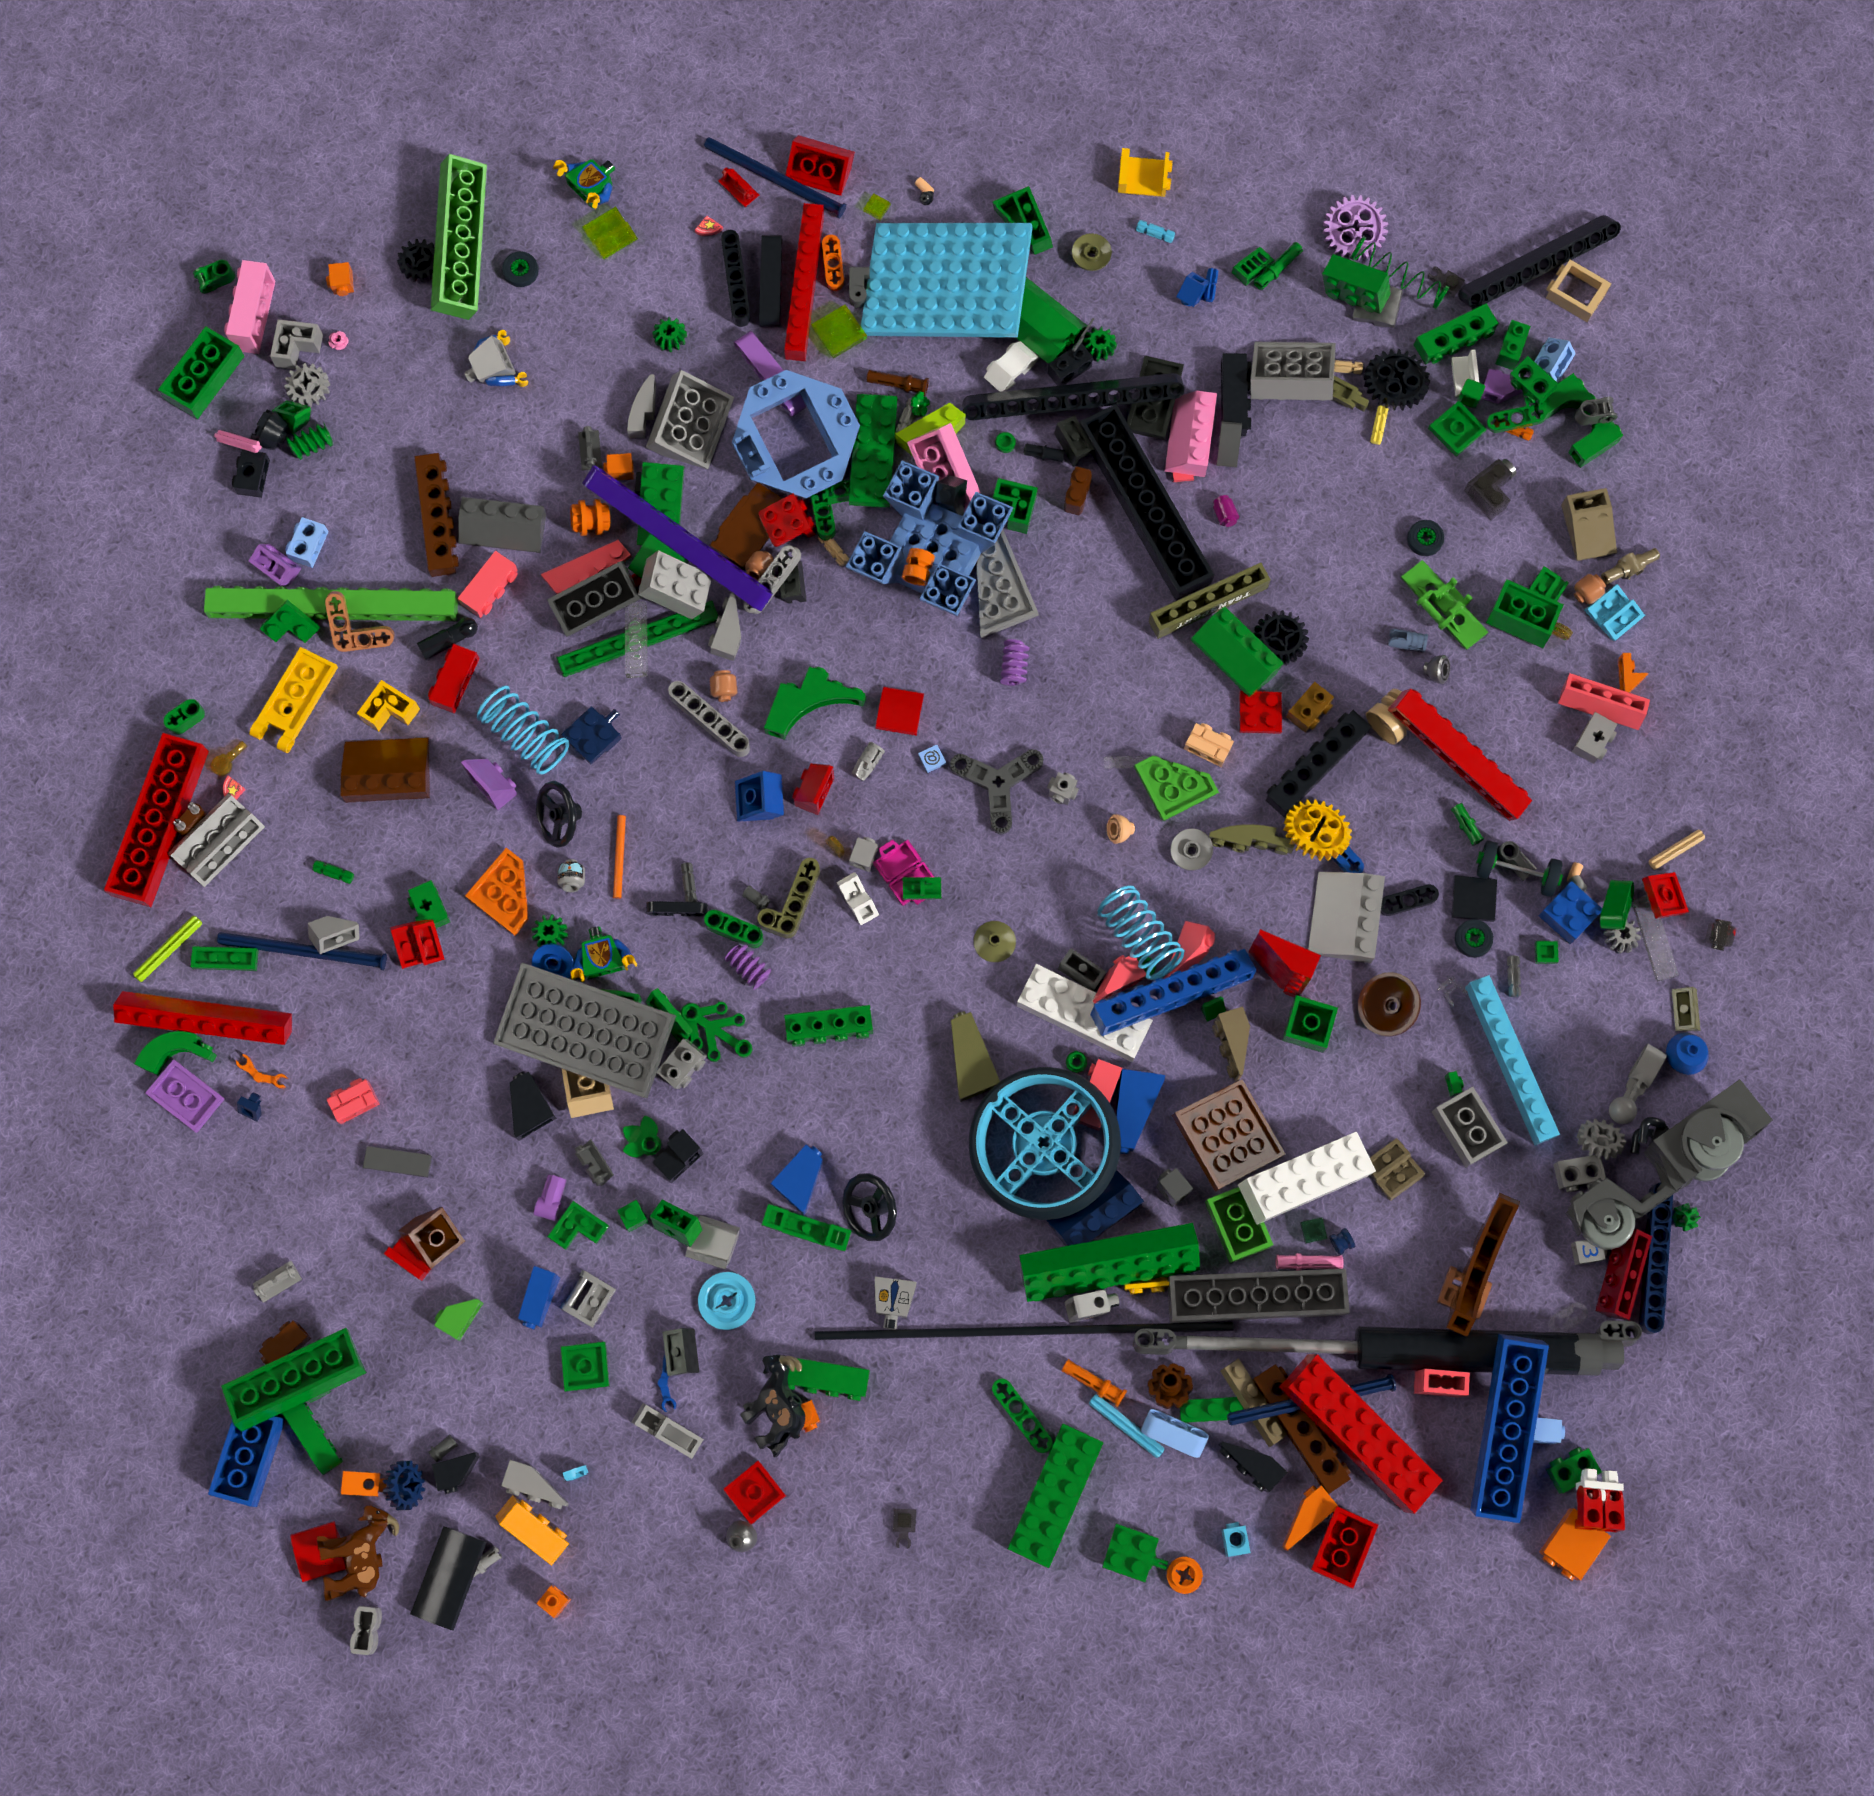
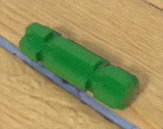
M316 860L312 867V870L316 873H323L325 876L339 881L341 879L348 884L354 879L353 872L344 871L342 868L330 864L325 865L324 862Z

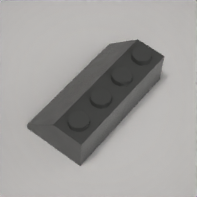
M462 497L459 510V544L540 553L546 521L544 506Z

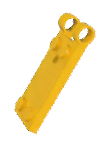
M300 647L258 718L251 726L249 734L261 740L270 724L284 731L277 743V749L289 753L300 730L338 668L337 664ZM287 707H291L292 711L286 714L284 710Z

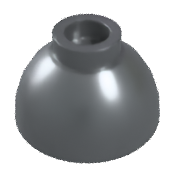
M1439 655L1432 658L1430 662H1425L1423 667L1424 674H1427L1434 682L1444 684L1450 674V661L1446 655Z
M736 1521L728 1528L727 1543L737 1552L749 1551L757 1542L756 1530L746 1521Z

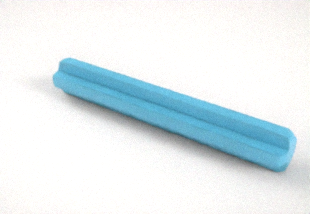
M1095 1394L1089 1404L1154 1457H1160L1164 1451L1163 1446L1154 1439L1145 1436L1138 1426L1103 1398L1098 1397L1099 1395Z

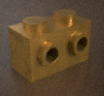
M1314 681L1288 711L1286 718L1305 733L1309 728L1313 730L1320 722L1319 716L1322 713L1326 715L1333 707L1331 703L1334 696Z

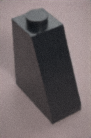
M529 1071L515 1075L513 1081L510 1082L514 1135L520 1141L557 1118Z

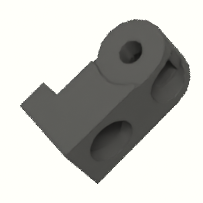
M849 267V297L851 305L855 308L863 307L867 299L864 282L870 279V267Z

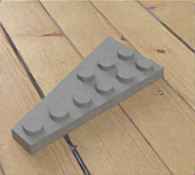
M1002 529L995 545L981 553L977 560L981 638L1039 616Z

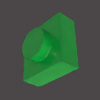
M1558 941L1535 942V964H1557L1559 962Z
M1457 1071L1447 1073L1445 1080L1450 1097L1459 1095L1464 1088L1461 1076H1458Z

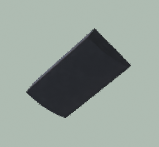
M443 1526L410 1614L454 1631L487 1542Z

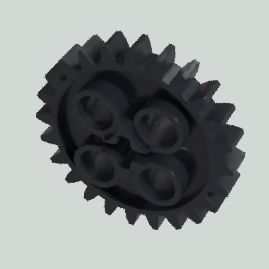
M1390 349L1388 355L1385 351H1382L1381 356L1376 354L1374 360H1370L1369 365L1366 367L1363 378L1366 380L1364 387H1368L1367 394L1373 393L1372 400L1378 398V405L1384 402L1386 403L1385 408L1392 405L1394 411L1397 406H1400L1401 410L1404 411L1406 405L1410 409L1413 404L1418 405L1420 400H1423L1427 394L1430 384L1428 379L1430 373L1425 372L1427 366H1421L1422 359L1415 361V354L1409 357L1408 351L1403 355L1400 349H1398L1397 354H1394L1392 349Z

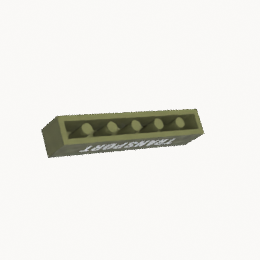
M1258 563L1151 612L1148 622L1157 639L1218 612L1224 606L1229 607L1268 589L1271 579L1262 563Z

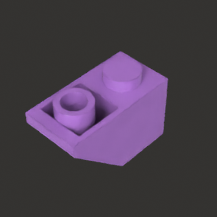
M1489 369L1483 383L1485 390L1481 399L1499 404L1523 393L1521 389L1516 390L1510 384V375L1504 374L1500 370Z

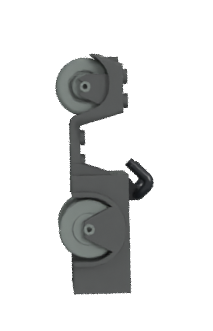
M1740 1079L1670 1129L1664 1120L1647 1117L1641 1122L1640 1128L1636 1129L1633 1133L1630 1153L1639 1154L1640 1144H1647V1139L1650 1137L1649 1147L1644 1154L1657 1170L1661 1182L1660 1187L1657 1188L1658 1192L1654 1194L1651 1191L1638 1201L1610 1179L1606 1178L1602 1181L1599 1178L1589 1185L1590 1187L1587 1188L1588 1192L1580 1191L1569 1201L1571 1205L1565 1214L1571 1220L1577 1236L1582 1233L1591 1245L1606 1250L1618 1248L1626 1243L1633 1234L1635 1218H1640L1674 1193L1689 1185L1693 1179L1712 1181L1721 1177L1740 1158L1744 1144L1761 1133L1773 1119Z

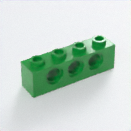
M1486 303L1416 337L1414 347L1425 365L1430 362L1435 364L1447 354L1450 356L1456 354L1465 345L1470 347L1482 337L1485 339L1491 337L1495 333L1498 321ZM1470 326H1475L1478 330L1472 329ZM1453 334H1457L1461 338H1456L1453 336ZM1436 343H1441L1443 346H1437Z

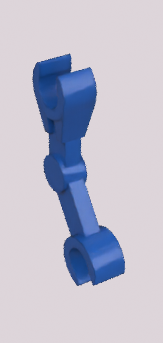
M664 1355L662 1374L658 1380V1386L663 1397L662 1409L667 1412L666 1402L671 1401L674 1409H676L677 1403L671 1398L668 1388L669 1376H667L666 1358Z

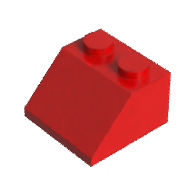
M811 763L808 769H804L801 776L803 782L800 788L796 787L792 799H795L794 804L796 807L818 815L833 783L834 769L830 765Z

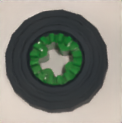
M517 251L506 257L503 262L502 272L509 284L515 287H525L531 285L536 280L539 267L536 259L531 254ZM518 266L523 267L524 270L522 273H519L517 271L519 268Z
M1432 520L1416 522L1411 526L1407 534L1409 548L1420 556L1427 557L1436 554L1444 544L1443 529ZM1423 534H1426L1427 537H1431V539L1428 540V543H1425L1424 539H1421L1423 537Z
M1472 919L1465 921L1458 927L1455 932L1454 941L1462 954L1467 957L1477 958L1485 955L1491 949L1494 936L1491 928L1481 920ZM1470 934L1479 936L1477 944L1474 941H1469Z

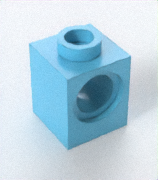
M1239 1522L1226 1524V1529L1221 1530L1226 1557L1251 1553L1246 1526H1240ZM1234 1532L1238 1533L1241 1537V1542L1237 1546L1232 1545L1230 1542V1535Z

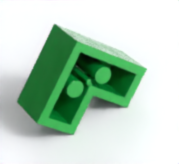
M998 478L993 499L1013 507L1008 518L1007 529L1027 534L1038 488Z

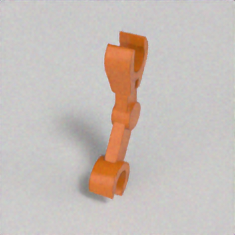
M242 1054L247 1059L245 1065H241L236 1060V1065L248 1072L257 1083L274 1084L279 1089L286 1088L285 1085H278L277 1083L279 1078L288 1079L284 1074L270 1076L260 1073L255 1068L250 1057Z

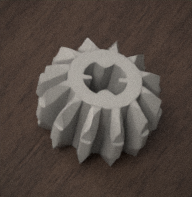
M1632 920L1630 923L1626 921L1624 930L1608 929L1604 931L1603 935L1609 937L1605 940V943L1613 944L1610 950L1618 947V954H1621L1624 950L1630 953L1632 948L1638 946L1637 941L1641 939V936L1636 934L1640 931V928L1633 927L1635 921ZM1621 932L1625 933L1624 939L1620 937Z

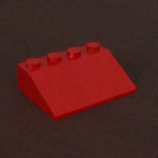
M1261 929L1248 951L1278 987L1284 989L1283 993L1291 997L1301 995L1311 980L1321 957L1320 954Z

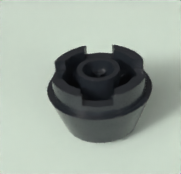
M267 409L257 423L256 434H252L250 439L259 441L264 449L275 450L279 443H284L285 437L288 435L285 433L288 424L276 411L272 412Z

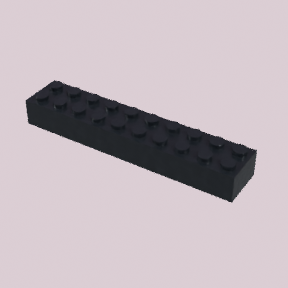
M1116 404L1081 420L1080 425L1094 448L1091 454L1175 601L1212 584L1215 574Z

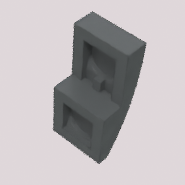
M1221 422L1216 466L1237 467L1242 423Z

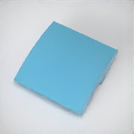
M1618 584L1613 585L1601 598L1584 609L1613 641H1616L1645 616L1633 599L1629 600Z

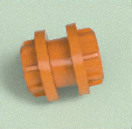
M594 499L593 505H586L585 500H578V504H572L570 507L572 531L580 532V536H587V530H595L596 535H602L603 531H608L610 529L609 505L601 503L600 499Z

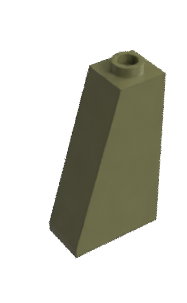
M965 1011L955 1014L953 1016L954 1019L951 1020L960 1102L987 1092L1000 1082L972 1013H966Z

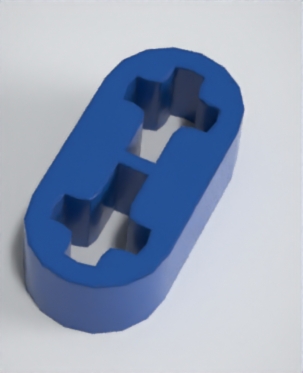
M1349 846L1343 853L1346 859L1340 854L1336 859L1331 857L1344 872H1363L1364 863ZM1348 860L1353 865L1356 863L1359 865L1357 868L1358 872L1356 870H1349L1351 865L1347 862Z

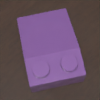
M473 759L461 762L471 781L497 810L517 795L514 789L517 787L516 784L509 777L506 779L501 774L503 770L496 762L492 764L488 759Z

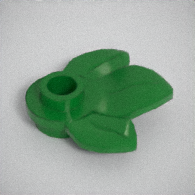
M644 1116L640 1126L630 1125L623 1127L624 1136L629 1142L624 1147L623 1152L628 1156L640 1157L643 1154L653 1156L661 1150V1140L657 1136L658 1126L650 1117ZM653 1141L655 1143L654 1148L648 1149L647 1143Z

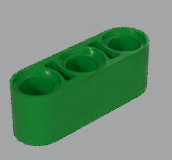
M1610 881L1600 916V926L1602 929L1624 930L1634 896L1633 881Z
M710 910L704 917L707 929L717 935L742 945L747 944L750 948H758L764 941L762 930L759 927L721 911ZM717 917L720 919L719 924L715 926L710 925V919ZM732 925L740 927L739 931L734 934L728 930ZM752 933L759 935V939L756 941H750L748 937Z

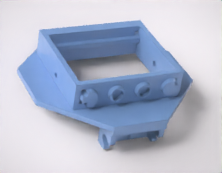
M784 370L749 388L732 445L750 480L790 494L794 493L796 496L806 499L843 480L860 425L841 388ZM801 395L832 458L783 481L752 418Z

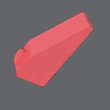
M1185 921L1178 939V943L1181 945L1180 948L1185 950L1184 957L1175 969L1164 976V979L1170 977L1176 971L1183 972L1188 970L1191 966L1198 964L1208 954L1210 947L1213 946L1215 941V933L1208 926Z
M1122 955L1113 961L1115 965L1107 971L1093 999L1094 1004L1099 1000L1110 998L1135 986L1146 977L1144 969L1138 967L1139 961L1137 958H1131L1130 956L1125 958Z

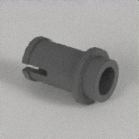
M751 885L743 892L742 896L755 904L758 910L766 909L770 903L767 895H762L752 888Z
M449 1434L435 1447L431 1446L429 1454L435 1462L442 1461V1458L457 1447L458 1444Z

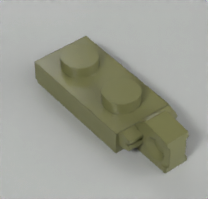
M1334 376V401L1350 409L1356 407L1363 412L1369 403L1368 399L1361 396L1362 393L1358 391L1359 388Z

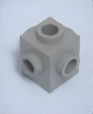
M1058 772L1056 778L1052 777L1047 786L1050 789L1049 797L1058 804L1068 805L1070 799L1074 800L1079 791V788H1076L1078 781L1069 773L1064 772L1062 774Z

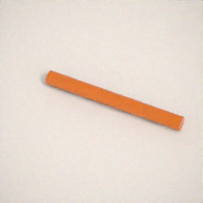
M624 815L617 816L613 898L617 899L622 897L626 816Z

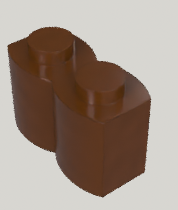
M1075 467L1073 470L1070 486L1065 497V512L1080 515L1083 512L1086 495L1090 489L1091 470L1081 467Z

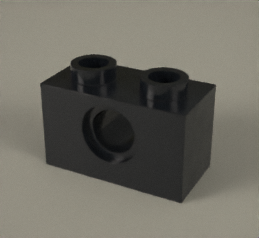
M241 450V454L236 460L237 472L232 478V487L238 495L262 498L270 463L266 453H253ZM254 471L251 476H246L248 472Z

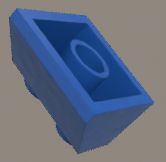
M761 771L735 781L737 822L770 820L784 815L781 774Z

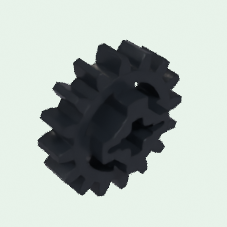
M415 239V243L412 244L408 241V247L402 246L403 253H398L399 260H397L401 273H404L407 279L412 276L413 282H416L418 278H420L421 282H424L425 277L431 280L435 251L433 242L427 244L426 239H423L422 243H419L418 239ZM407 263L412 266V269L407 266Z

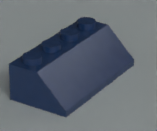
M1116 1170L1103 1193L1086 1208L1066 1217L1046 1221L1065 1246L1091 1242L1142 1205L1144 1200L1131 1183Z

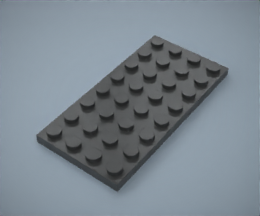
M521 963L493 1044L643 1098H648L676 1015Z

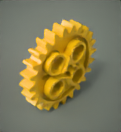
M1307 799L1304 804L1299 801L1297 806L1293 805L1291 810H1289L1284 821L1285 827L1283 830L1287 831L1286 838H1292L1289 844H1296V851L1302 849L1303 856L1309 853L1311 859L1317 856L1318 860L1321 861L1324 856L1329 861L1331 857L1336 859L1339 854L1342 855L1347 849L1352 838L1350 836L1352 829L1348 828L1349 822H1344L1346 816L1338 815L1339 809L1332 810V804L1326 807L1325 801L1320 805L1316 799H1314L1312 804ZM1324 818L1325 822L1315 840L1311 842L1310 838L1321 819Z

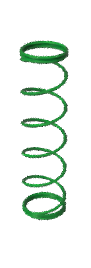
M1363 236L1359 241L1358 245L1356 246L1355 250L1353 251L1350 259H1352L1353 261L1358 259L1371 245L1374 244L1373 252L1369 262L1370 267L1376 248L1375 242L1369 244L1355 258L1364 241L1366 240V237ZM1386 253L1372 268H1375L1388 254H1390V259L1386 269L1387 273L1391 263L1392 253ZM1408 262L1402 263L1389 276L1390 278L1400 267H1402L1406 263V270L1401 283V289H1405L1418 275L1423 273L1421 284L1417 293V299L1422 298L1435 284L1439 283L1438 291L1433 304L1434 309H1436L1439 306V304L1441 303L1442 299L1444 298L1445 294L1449 289V286L1446 285L1439 294L1441 283L1440 281H1436L1419 297V293L1425 275L1424 271H1421L1417 275H1415L1403 287L1405 276L1408 270Z

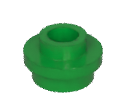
M1071 1052L1066 1058V1066L1071 1072H1082L1087 1066V1058L1082 1052ZM1073 1059H1079L1081 1064L1079 1066L1073 1065Z

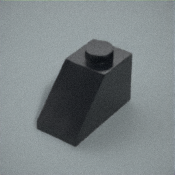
M948 475L938 481L936 491L937 505L963 516L967 480Z
M473 1452L432 1464L437 1490L440 1492L444 1491L445 1495L457 1492L458 1487L464 1485L478 1461L479 1453Z

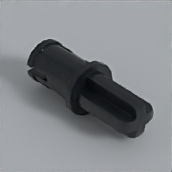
M1028 443L1024 446V455L1042 458V461L1048 459L1063 462L1064 449Z

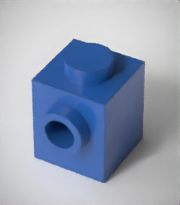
M1191 272L1186 276L1176 297L1181 300L1182 304L1194 307L1201 300L1210 281Z

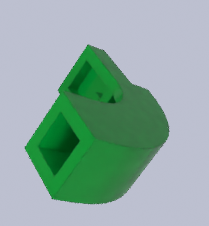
M174 1031L162 1034L150 1041L142 1049L134 1064L159 1076L167 1060L177 1053H193L212 1063L217 1055L212 1052L213 1048L201 1042L202 1038L190 1032Z

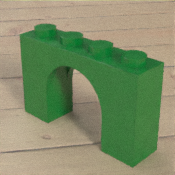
M1573 373L1557 384V389L1545 400L1546 419L1564 408L1578 409L1584 401L1596 398L1584 387L1583 381ZM1536 404V405H1534V409H1535L1534 411H1535V412L1538 414V416L1540 417V415L1543 414V413H1539V412H1538V408H1537L1538 405ZM1613 421L1591 424V433L1572 445L1568 453L1580 468L1619 443L1623 434L1617 424H1614Z

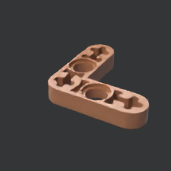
M332 591L328 594L325 605L333 645L338 651L346 652L379 648L392 644L394 631L388 626L351 630L344 595L339 591ZM333 597H336L337 600H340V602L338 603V611L334 612L335 604L330 603ZM340 616L345 620V625L336 626L333 619ZM341 631H344V640H348L345 646L341 642L338 643L341 638ZM382 632H385L386 635H390L387 641H384V638L380 637L376 638V643L373 642V633H375V637L381 636ZM366 634L369 636L370 641L362 644L358 640V636Z

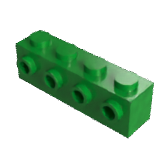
M870 1005L784 1015L788 1044L792 1043L793 1047L804 1046L805 1042L813 1041L814 1044L826 1043V1039L834 1038L836 1042L848 1040V1037L856 1036V1039L869 1038V1034H873Z

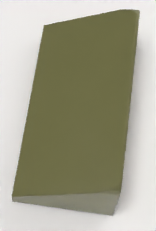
M1694 987L1672 989L1675 1031H1701L1697 989Z

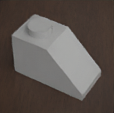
M326 916L308 923L309 939L317 951L322 954L359 940V924L355 921Z

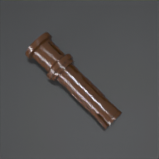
M870 369L867 374L868 383L904 389L906 393L910 391L918 393L921 391L924 392V396L927 394L929 378L919 379L914 378L912 375H906V377Z

